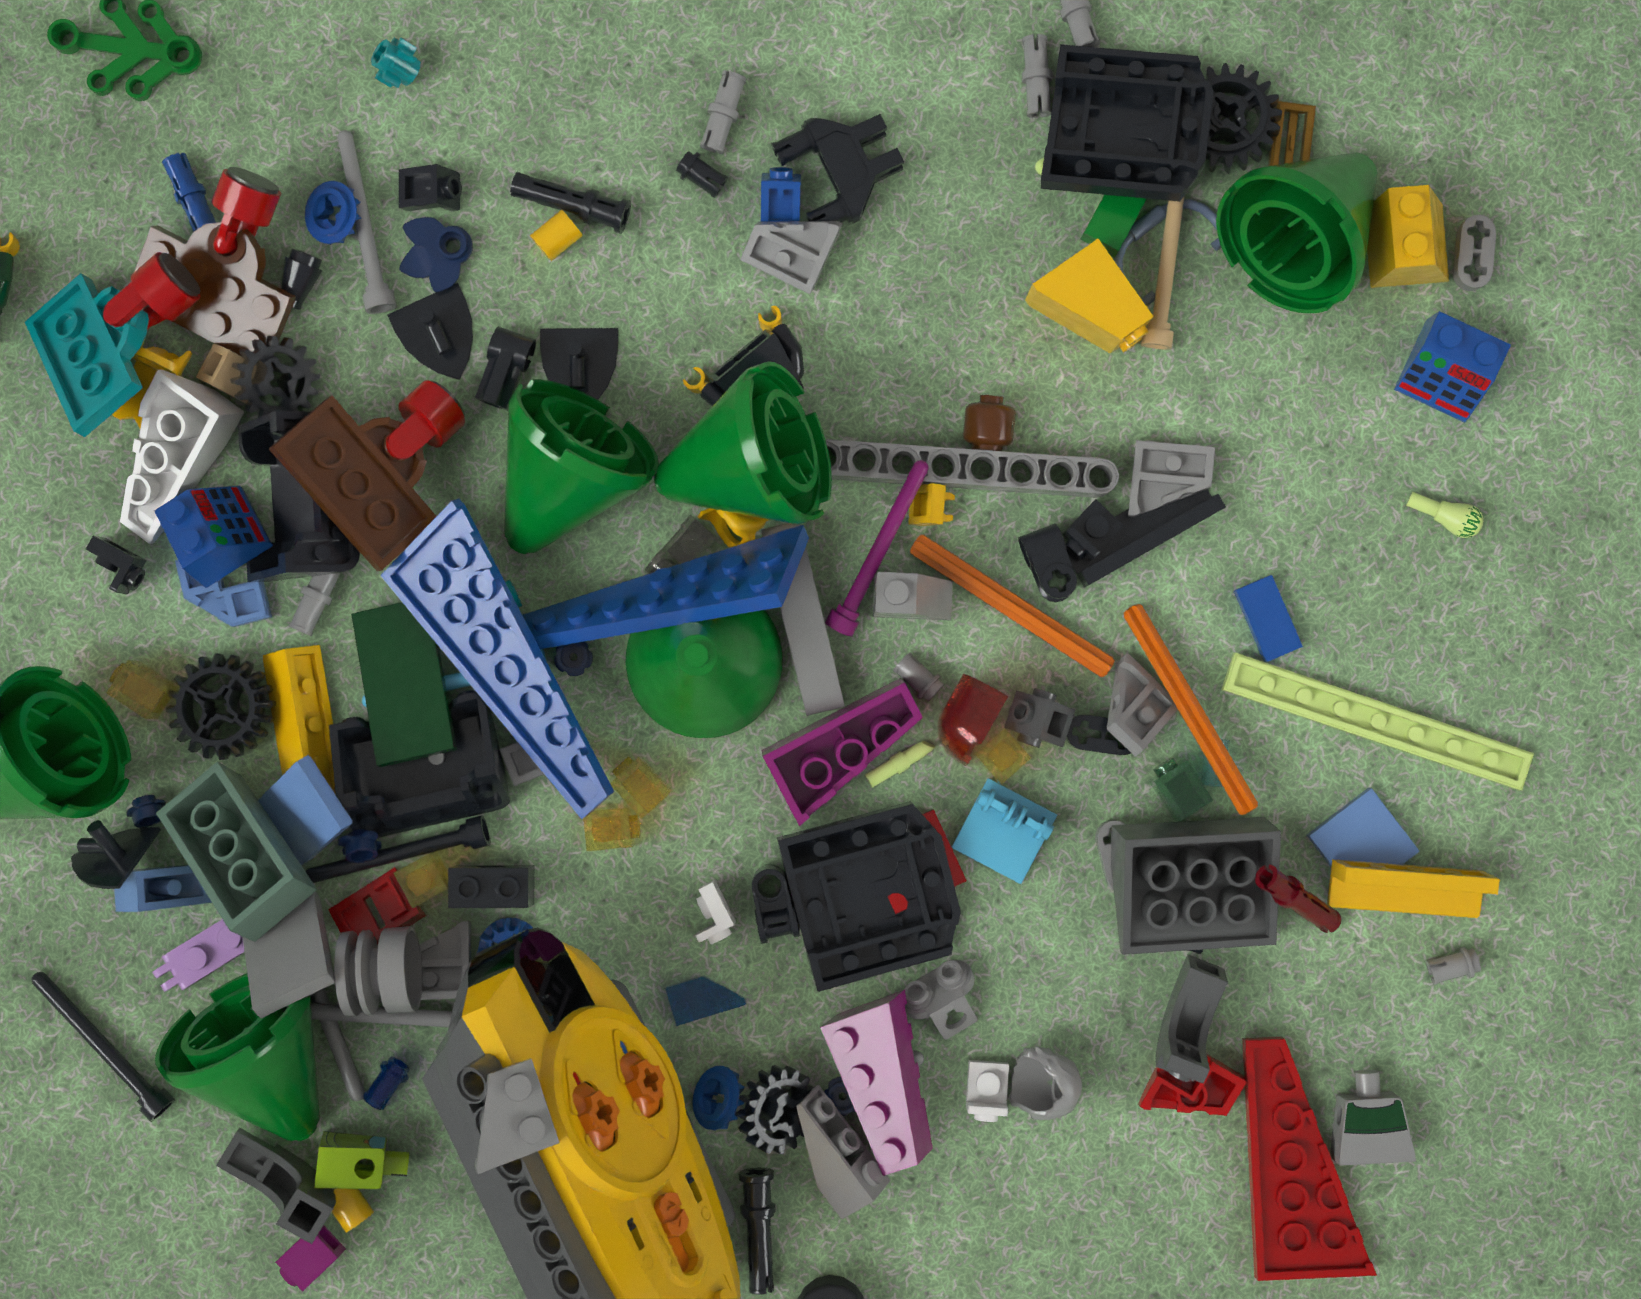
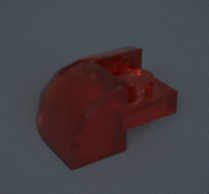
M963 674L947 704L941 709L937 722L938 739L944 751L956 762L967 766L972 759L970 756L975 745L982 744L1008 696L967 674Z

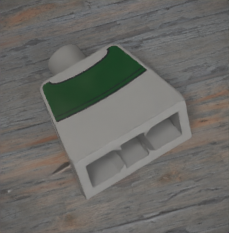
M1378 1070L1355 1071L1356 1093L1337 1094L1330 1151L1331 1158L1340 1166L1416 1162V1155L1401 1097L1392 1091L1381 1092L1380 1072Z

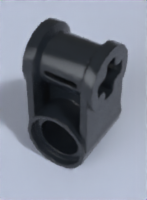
M1054 523L1018 537L1022 554L1033 574L1042 597L1055 603L1062 602L1068 598L1076 588L1077 577L1069 559L1064 538L1057 524ZM1053 574H1056L1058 579L1065 578L1067 583L1062 587V592H1059L1057 587H1049L1048 583L1053 578Z
M776 865L760 867L755 872L752 880V893L761 944L768 943L769 938L789 934L799 937L800 930L794 903L791 900L785 872ZM767 874L776 876L781 882L780 889L773 894L763 892L758 885L759 880Z

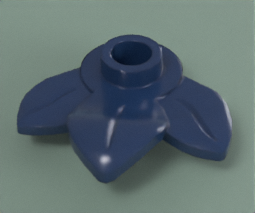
M432 217L416 218L405 223L403 230L415 245L402 260L399 267L400 271L413 278L424 279L429 277L431 287L436 293L452 287L460 277L461 264L466 262L472 254L473 241L470 235L458 226L444 227L438 220ZM452 240L460 242V249L455 253H450L447 250V245Z

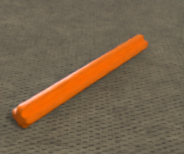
M922 534L913 543L910 549L911 555L1099 677L1106 676L1111 670L1115 661L1112 656L938 543Z
M1141 604L1128 608L1124 612L1125 620L1240 815H1245L1258 807L1256 798Z

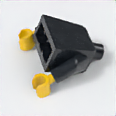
M773 305L771 306V311L776 316L774 321L767 322L758 313L759 325L763 330L758 336L714 371L709 378L701 368L694 367L693 369L701 375L700 382L697 385H690L683 379V384L691 392L700 394L702 399L713 406L746 369L764 362H775L787 369L804 389L800 380L804 375L802 346L788 326L782 324L780 309Z

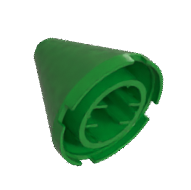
M1353 152L1261 167L1242 175L1225 192L1219 203L1216 217L1219 242L1231 267L1239 263L1243 270L1253 279L1247 285L1251 290L1278 307L1298 313L1328 311L1334 304L1347 298L1360 282L1365 267L1378 176L1374 162L1362 153Z
M764 362L746 369L658 465L654 476L657 491L673 502L791 524H802L820 518L824 514L823 509L818 510L820 503L829 501L831 497L832 476L830 458L824 433L816 412L806 415L796 397L805 393L796 378L787 369L775 362Z
M531 379L524 389V385L520 383L512 395L508 406L504 535L508 540V545L521 554H528V552L536 553L643 489L650 483L659 465L655 449L631 422L627 421L622 429L605 416L610 407L575 388L542 379Z
M765 610L630 633L626 649L628 681L642 709L664 728L676 734L693 738H716L729 735L756 720L773 699L780 682L783 666L780 638L774 623Z
M32 666L20 669L0 682V819L90 817L114 804L128 787L130 779H124L125 765L132 761L129 742L119 719L107 702L88 684L82 681L75 686L60 678L62 670L46 666Z
M248 973L209 993L214 1003L205 1008L196 1017L190 1009L187 1010L165 1034L155 1055V1065L169 1085L287 1141L305 1140L316 1131L320 1120L310 995L260 1018L252 1009Z

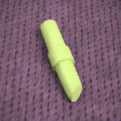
M921 741L903 752L899 751L889 757L888 761L864 775L873 788L896 773L900 774L909 769L911 764L922 759L935 746L926 741Z

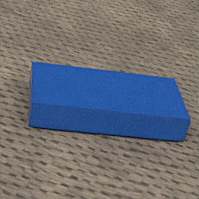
M1272 575L1234 590V594L1264 662L1271 661L1303 647Z

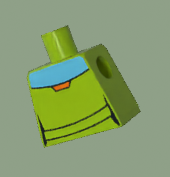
M323 1131L318 1148L314 1188L380 1189L383 1175L407 1177L410 1152L386 1151V1137ZM370 1159L373 1161V1164L363 1165L359 1160Z

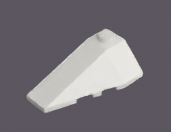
M157 370L140 403L138 416L142 417L139 438L134 439L132 452H136L133 474L127 478L120 522L147 543H155L164 530L154 510L187 489H194L227 445L244 411L212 388L165 370Z

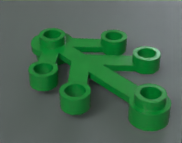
M100 0L99 8L108 19L113 20L125 38L82 32L80 28L68 19L54 21L49 26L47 32L50 44L63 54L70 55L78 52L79 49L121 55L103 69L94 70L88 75V87L99 96L108 95L113 90L116 80L145 59L160 61L141 76L134 75L126 81V92L136 101L147 100L151 96L152 88L172 73L178 75L191 74L198 69L202 62V50L199 44L189 36H177L164 18L163 8L154 0L142 1L138 6V16L145 24L154 28L164 44L148 42L126 13V5L123 0ZM113 1L118 2V9L115 12H107L109 3ZM150 7H156V15L153 18H146V10ZM70 33L74 34L73 41L68 45H63L64 36ZM180 51H189V57L185 61H177V55ZM105 77V86L98 89L95 88L96 79ZM139 82L144 83L143 92L134 94V85Z

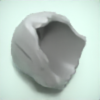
M1038 1046L1035 1048H1024L1016 1060L1017 1064L1014 1066V1072L1011 1076V1105L1018 1106L1035 1120H1051L1071 1113L1082 1092V1080L1075 1063L1064 1055L1053 1053L1049 1048Z

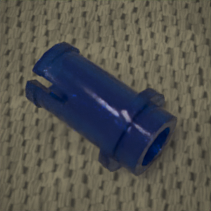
M392 1056L388 1061H382L380 1064L382 1070L367 1092L363 1094V1099L366 1103L378 1110H384L401 1082L406 1083L409 1079L407 1075L410 1071L409 1066Z

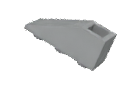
M817 1085L796 1107L817 1188L839 1217L844 1219L874 1202L891 1180L887 1175H882L877 1161L859 1139L857 1133L849 1126L832 1100Z

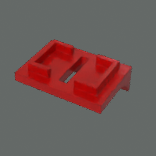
M395 867L328 909L340 933L354 931L359 936L362 930H370L373 932L377 944L381 932L385 928L411 926L426 916L416 903L401 874ZM371 897L386 925L381 929L366 902V899Z

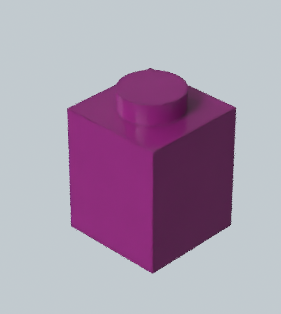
M323 1225L312 1244L300 1238L275 1263L280 1267L279 1272L283 1279L291 1286H298L303 1292L346 1248Z

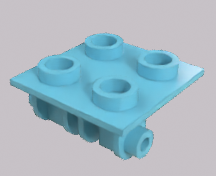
M987 778L951 848L1022 884L1044 840H1047L1051 835L1057 814Z

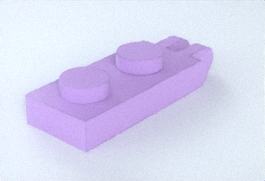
M222 919L163 955L162 958L165 964L152 973L156 979L169 971L172 973L173 978L160 985L164 992L176 985H179L181 990H184L243 954V937L231 932Z

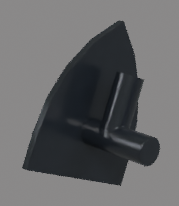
M455 283L447 290L433 293L387 315L401 343L414 358L438 374L458 380L461 379L469 361L473 332L470 311L458 283Z
M618 328L540 329L542 365L548 381L567 385L599 400L608 387L616 367Z
M100 820L94 821L87 828L92 838H81L77 842L79 852L71 856L72 869L78 878L90 887L120 889L161 829L160 827H142L128 829L111 835Z

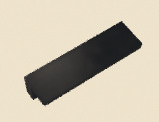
M1207 489L1136 517H1128L1129 509L1115 516L1124 527L1100 551L1095 559L1089 561L1084 557L1080 560L1067 549L1068 556L1075 573L1085 588L1226 508L1219 494L1212 497Z

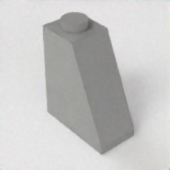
M877 572L874 578L873 617L951 621L953 581L918 573Z

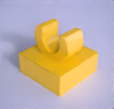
M922 484L909 508L908 524L931 526L943 525V522L953 521V515L944 514L945 501L955 500V495L946 492V485Z

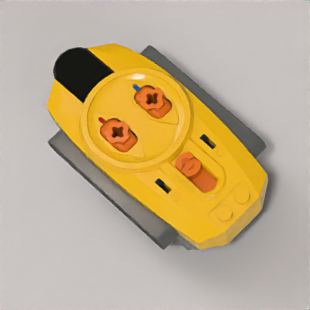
M538 927L522 931L478 952L468 964L461 981L448 1032L441 1041L436 1051L437 1055L428 1071L422 1077V1080L527 1299H741L740 1276L728 1227L732 1225L735 1219L733 1206L686 1111L681 1085L673 1064L660 1042L645 1026L626 986L620 981L610 980L583 951L560 941L550 931ZM531 1058L559 1143L477 1174L474 1166L478 1153L481 1132L480 1124L486 1097L487 1075L493 1071Z

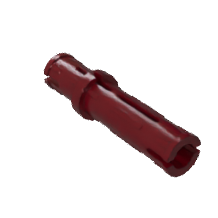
M1269 864V868L1264 865L1257 871L1255 876L1256 885L1271 894L1275 903L1283 908H1291L1324 933H1328V930L1332 933L1339 928L1342 920L1340 913L1304 889V885L1294 876L1284 875L1271 864Z

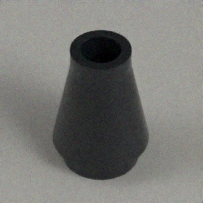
M293 248L290 256H285L281 289L296 296L292 308L301 310L303 302L323 271L319 269L322 259Z

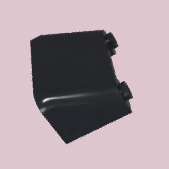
M276 410L238 426L239 448L245 460L255 465L270 466L275 542H271L272 547L246 563L247 582H271L336 574L351 570L359 561L360 552L269 450L274 443L310 412Z
M463 691L450 702L457 750L444 753L445 760L439 765L430 763L428 757L379 767L376 765L368 721L361 717H350L344 719L341 723L329 725L335 792L342 806L352 819L350 828L353 831L358 829L377 832L379 838L493 812L506 807L510 803L508 784L492 712L476 691Z

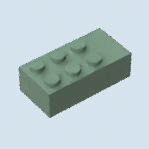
M219 762L212 765L156 812L226 926L235 934L256 942L317 891V888L244 778Z

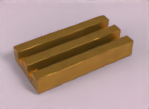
M1278 101L1275 108L1282 110V117L1280 121L1275 123L1280 126V132L1278 136L1271 137L1274 144L1272 150L1269 151L1268 166L1278 165L1284 112H1290L1284 164L1293 162L1298 113L1305 114L1299 161L1310 160L1316 106Z

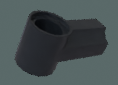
M498 326L488 346V363L475 398L488 405L508 411L509 401L517 388L522 372L525 373L530 366L531 361L528 360V357H533L536 339Z

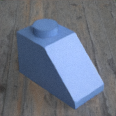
M189 865L136 869L130 873L120 889H114L116 912H142L212 903Z

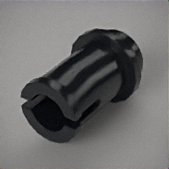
M688 151L676 168V171L681 174L680 179L683 181L686 178L709 193L711 197L715 198L721 189L710 183L708 179L711 178L721 186H724L728 176L721 174L701 160V154L698 152L692 154Z

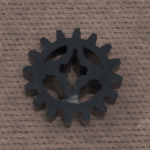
M271 335L267 336L266 345L261 340L254 339L252 340L254 351L247 349L239 351L245 360L243 363H233L232 367L240 371V377H234L230 381L232 384L240 385L242 389L234 395L237 400H248L244 410L253 413L259 409L258 417H261L276 410L298 411V406L310 409L311 404L306 397L308 394L318 395L319 391L311 387V381L320 379V375L310 372L309 368L317 362L313 358H303L307 350L305 346L298 345L292 349L293 339L286 337L282 339L279 345L277 336ZM273 353H283L293 361L281 364ZM256 364L257 369L254 378L251 379L252 371ZM273 371L281 373V377L277 379L278 387L270 385V381L274 379ZM299 379V386L295 393L294 390ZM271 394L274 401H277L279 405H268L258 397Z
M772 1065L770 1074L763 1070L758 1071L759 1082L754 1083L750 1080L747 1082V1086L751 1091L749 1095H740L739 1100L745 1103V1108L737 1111L736 1116L745 1120L738 1129L747 1135L745 1140L747 1143L767 1154H770L773 1150L781 1155L784 1154L786 1145L796 1149V1138L799 1135L804 1137L796 1106L814 1087L808 1085L810 1078L787 1065L784 1069L777 1065ZM789 1085L791 1088L786 1089L781 1086ZM766 1130H769V1131H771L772 1133L767 1134V1133H765V1131H766Z

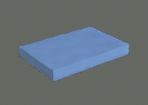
M309 755L296 761L258 799L301 865L313 859L352 824V819Z

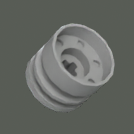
M413 927L385 928L381 932L378 944L373 932L370 930H362L359 936L354 931L342 932L339 935L335 949L334 977L339 1007L344 1016L357 1017L362 1011L368 1016L374 1015L378 1011L380 998L386 1012L389 1014L416 1012L422 998L423 970L419 940Z

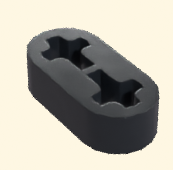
M1077 715L1073 717L1066 737L1067 742L1073 748L1114 755L1131 754L1125 746H1123V749H1119L1117 741L1105 739L1106 732H1109L1107 730L1108 718L1092 715ZM1081 721H1086L1088 729L1100 731L1099 738L1088 737L1085 739L1084 744L1079 743V737L1072 734L1073 727H1080Z

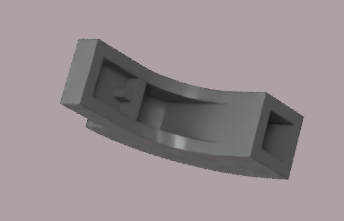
M1187 954L1162 1020L1155 1061L1156 1067L1168 1071L1179 1080L1185 1082H1194L1195 1080L1204 1084L1210 1071L1206 1054V1042L1214 1013L1228 984L1224 968Z
M240 1127L216 1165L266 1195L279 1209L280 1217L276 1225L310 1244L315 1240L336 1203V1196L332 1188H314L316 1170L303 1159L277 1143L274 1147Z

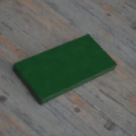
M402 602L352 613L376 765L384 767L457 750L439 646Z

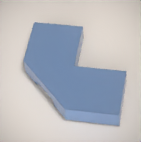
M175 560L184 599L194 605L201 607L231 627L272 618L264 582H246L225 588L222 578L208 588H205L182 569L179 560Z

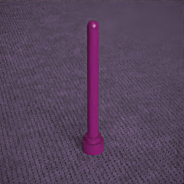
M918 460L914 463L843 604L839 603L836 609L832 608L826 618L825 624L832 629L853 637L860 623L857 620L860 614L857 610L929 470V466L925 461Z

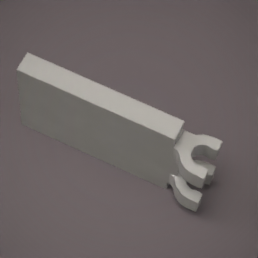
M316 892L256 942L243 937L252 1009L260 1018L335 983L321 900Z

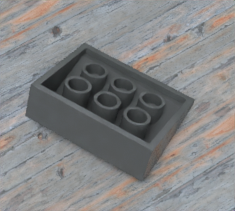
M1265 817L1112 825L1111 870L1121 954L1276 945L1278 904L1275 903L1271 894L1256 885L1255 876L1257 871L1264 865L1269 868V864L1280 870L1281 831Z

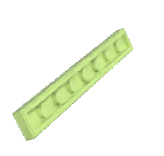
M1233 653L1221 689L1522 791L1534 756L1532 752L1238 653Z

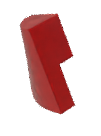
M1207 1054L1210 1071L1204 1084L1195 1080L1194 1082L1179 1080L1168 1071L1156 1067L1138 1105L1144 1110L1165 1108L1176 1109L1177 1112L1181 1113L1205 1111L1209 1115L1227 1116L1247 1081L1243 1074Z

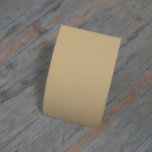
M214 343L196 378L235 398L234 395L242 389L240 385L232 384L230 381L234 377H240V371L233 368L232 364L243 363L245 359ZM256 364L253 368L251 379L254 378L257 369ZM240 400L246 404L248 402V400Z

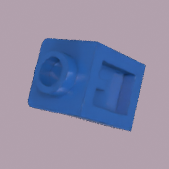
M787 167L770 168V173H762L761 222L800 221L801 174H793V169Z

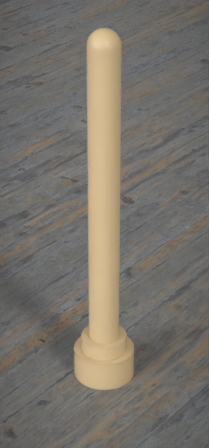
M1184 197L1180 202L1168 201L1153 308L1154 317L1147 325L1149 332L1142 337L1141 346L1162 350L1172 349L1174 332L1170 331L1171 324L1167 323Z

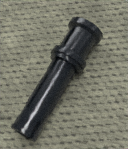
M520 172L515 173L510 188V195L513 197L578 215L580 220H583V223L590 225L592 222L613 227L614 232L622 234L626 227L631 209V200L623 198L622 201H617L601 196L599 191L594 189L587 190L586 192L577 191L566 186L530 177Z
M762 1167L748 1168L739 1172V1180L743 1182L744 1203L740 1205V1214L746 1219L749 1292L757 1295L774 1291L771 1217L774 1216L776 1207L775 1203L771 1202L770 1181L774 1179V1170Z

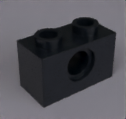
M535 865L452 866L448 868V908H529L534 905Z

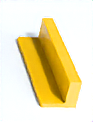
M320 645L286 648L263 655L267 685H271L273 691L269 693V700L276 701V706L271 708V712L274 717L273 724L282 775L296 761L309 755L336 795L329 725L333 724Z
M1332 859L1327 904L1335 908L1478 918L1481 911L1482 895H1498L1500 879L1479 870Z

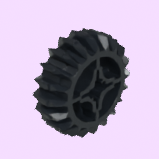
M220 653L214 654L212 662L208 657H199V669L193 664H187L184 668L189 678L176 676L174 681L181 687L180 691L169 690L167 693L170 698L177 699L176 706L170 705L165 709L167 713H177V719L169 723L170 728L182 727L183 729L178 734L177 740L185 742L191 739L188 750L190 752H198L202 748L203 758L206 759L212 758L216 753L219 760H227L230 751L235 757H241L244 755V745L249 749H255L258 744L253 734L261 738L268 735L267 730L260 726L261 722H274V717L266 715L264 712L265 708L275 707L276 701L264 700L263 696L271 693L273 688L271 685H262L260 687L258 685L264 680L265 673L258 671L251 675L254 668L253 662L245 661L240 665L239 656L230 655L226 661L224 655ZM219 674H227L232 677L228 684H223L216 692L201 686L206 680ZM242 686L249 699L248 714L241 709L239 699L243 692ZM211 699L226 700L227 703L223 705H227L226 711L230 714H216L215 710L219 708H215L216 702ZM194 700L202 708V716L198 722L201 725L200 727L193 713ZM226 721L242 727L237 733L226 739L220 740L210 736L214 729H219Z

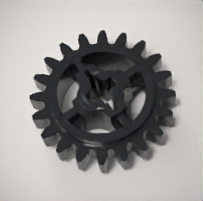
M1223 63L1220 75H1216L1210 66L1206 70V81L1210 82L1214 91L1206 159L1210 161V172H1214L1218 163H1223L1226 174H1230L1233 162H1237L1244 171L1247 169L1248 157L1259 163L1262 159L1260 148L1271 151L1274 144L1271 137L1278 136L1280 132V126L1275 122L1281 120L1282 110L1274 108L1278 104L1279 95L1272 94L1267 96L1271 87L1270 81L1257 85L1259 71H1254L1248 78L1244 77V65L1242 64L1237 68L1235 74L1230 73L1227 63ZM1223 93H1232L1238 96H1227ZM1254 108L1259 124L1255 131L1250 134L1246 129L1247 122L1245 118L1248 112ZM1220 115H1223V117H1225L1226 119L1222 121L1219 120ZM1233 116V122H1231L1228 118ZM1215 141H1227L1231 144H1218Z

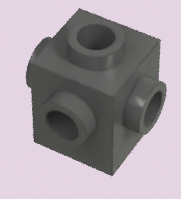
M1034 688L1031 695L1016 690L1004 728L1019 733L1017 741L1040 748L1042 741L1063 747L1075 710L1055 702L1057 695Z

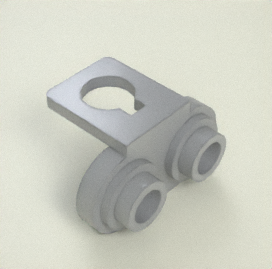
M949 960L916 981L910 982L904 989L907 1004L905 1005L906 1014L910 1018L918 1020L931 1017L945 1040L977 1022L978 1019L965 998V995L972 989L975 982V976L970 966L961 960ZM953 1009L956 1012H964L963 1017L957 1023L945 1024L948 1018L946 1013Z

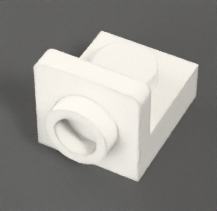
M716 879L701 886L698 889L701 896L696 898L706 919L712 917L715 924L697 932L695 936L698 942L708 939L710 945L731 935L732 933L729 928L736 923Z
M969 1060L966 1110L969 1114H974L975 1120L996 1122L998 1121V1116H1008V1106L1006 1104L1009 1074L1008 1062Z

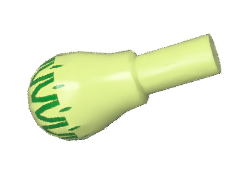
M1413 491L1406 504L1408 507L1433 516L1435 521L1460 538L1475 536L1483 526V515L1474 505L1450 503L1447 501L1438 502Z

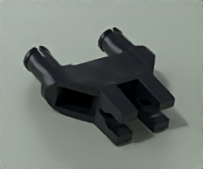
M881 114L852 127L826 119L809 118L801 125L802 130L771 143L774 154L778 156V162L781 166L811 151L814 154L817 153L837 193L835 200L813 211L806 212L808 221H838L841 223L846 220L848 223L852 222L853 224L860 221L875 183L903 170L902 164H904V160L898 148L869 161L863 150V147L886 137L885 131L887 126Z

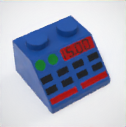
M1439 311L1425 321L1394 390L1465 423L1495 381L1511 344Z
M241 486L187 489L154 510L182 569L205 588H208L273 546Z

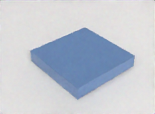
M1367 788L1306 835L1330 867L1332 866V859L1403 865L1420 852L1372 788Z

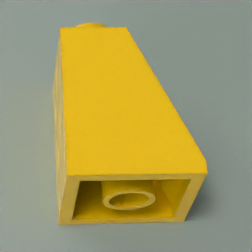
M1429 185L1388 188L1374 201L1367 246L1371 288L1449 281L1443 205Z
M1096 239L1034 282L1025 299L1031 308L1108 353H1112L1119 347L1124 353L1143 339L1142 337L1149 332L1146 326L1154 317L1099 239Z

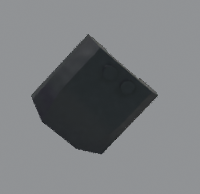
M1060 44L1048 140L1045 147L1041 175V189L1180 202L1204 170L1214 91L1210 82L1204 78L1198 56Z
M911 801L777 837L780 855L817 992L952 955V942L956 925L959 923L961 910L942 836ZM892 893L902 894L907 900V909L895 914L888 896Z

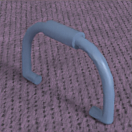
M1184 199L1183 209L1200 212L1217 230V214L1204 203ZM1168 203L1162 206L1156 205L1132 225L1119 252L1113 258L1123 274V257L1126 248L1133 240H1139L1166 218ZM1219 238L1211 243L1215 251L1221 248ZM1150 291L1142 298L1146 306L1155 300V293Z

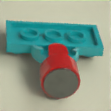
M157 252L131 274L132 282L122 290L111 286L98 293L92 279L80 273L25 321L70 425L75 433L83 437L90 434L143 388L130 359L141 348L147 335V330L166 319L175 321L200 299V287L195 278L182 263L168 253Z

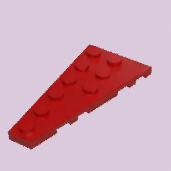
M1282 1036L1242 1038L1244 1078L1247 1081L1245 1085L1254 1277L1257 1281L1377 1276L1363 1244L1364 1241L1360 1230L1352 1216L1348 1199L1334 1163L1317 1126L1318 1122L1313 1109L1310 1108L1302 1087V1081L1285 1038Z

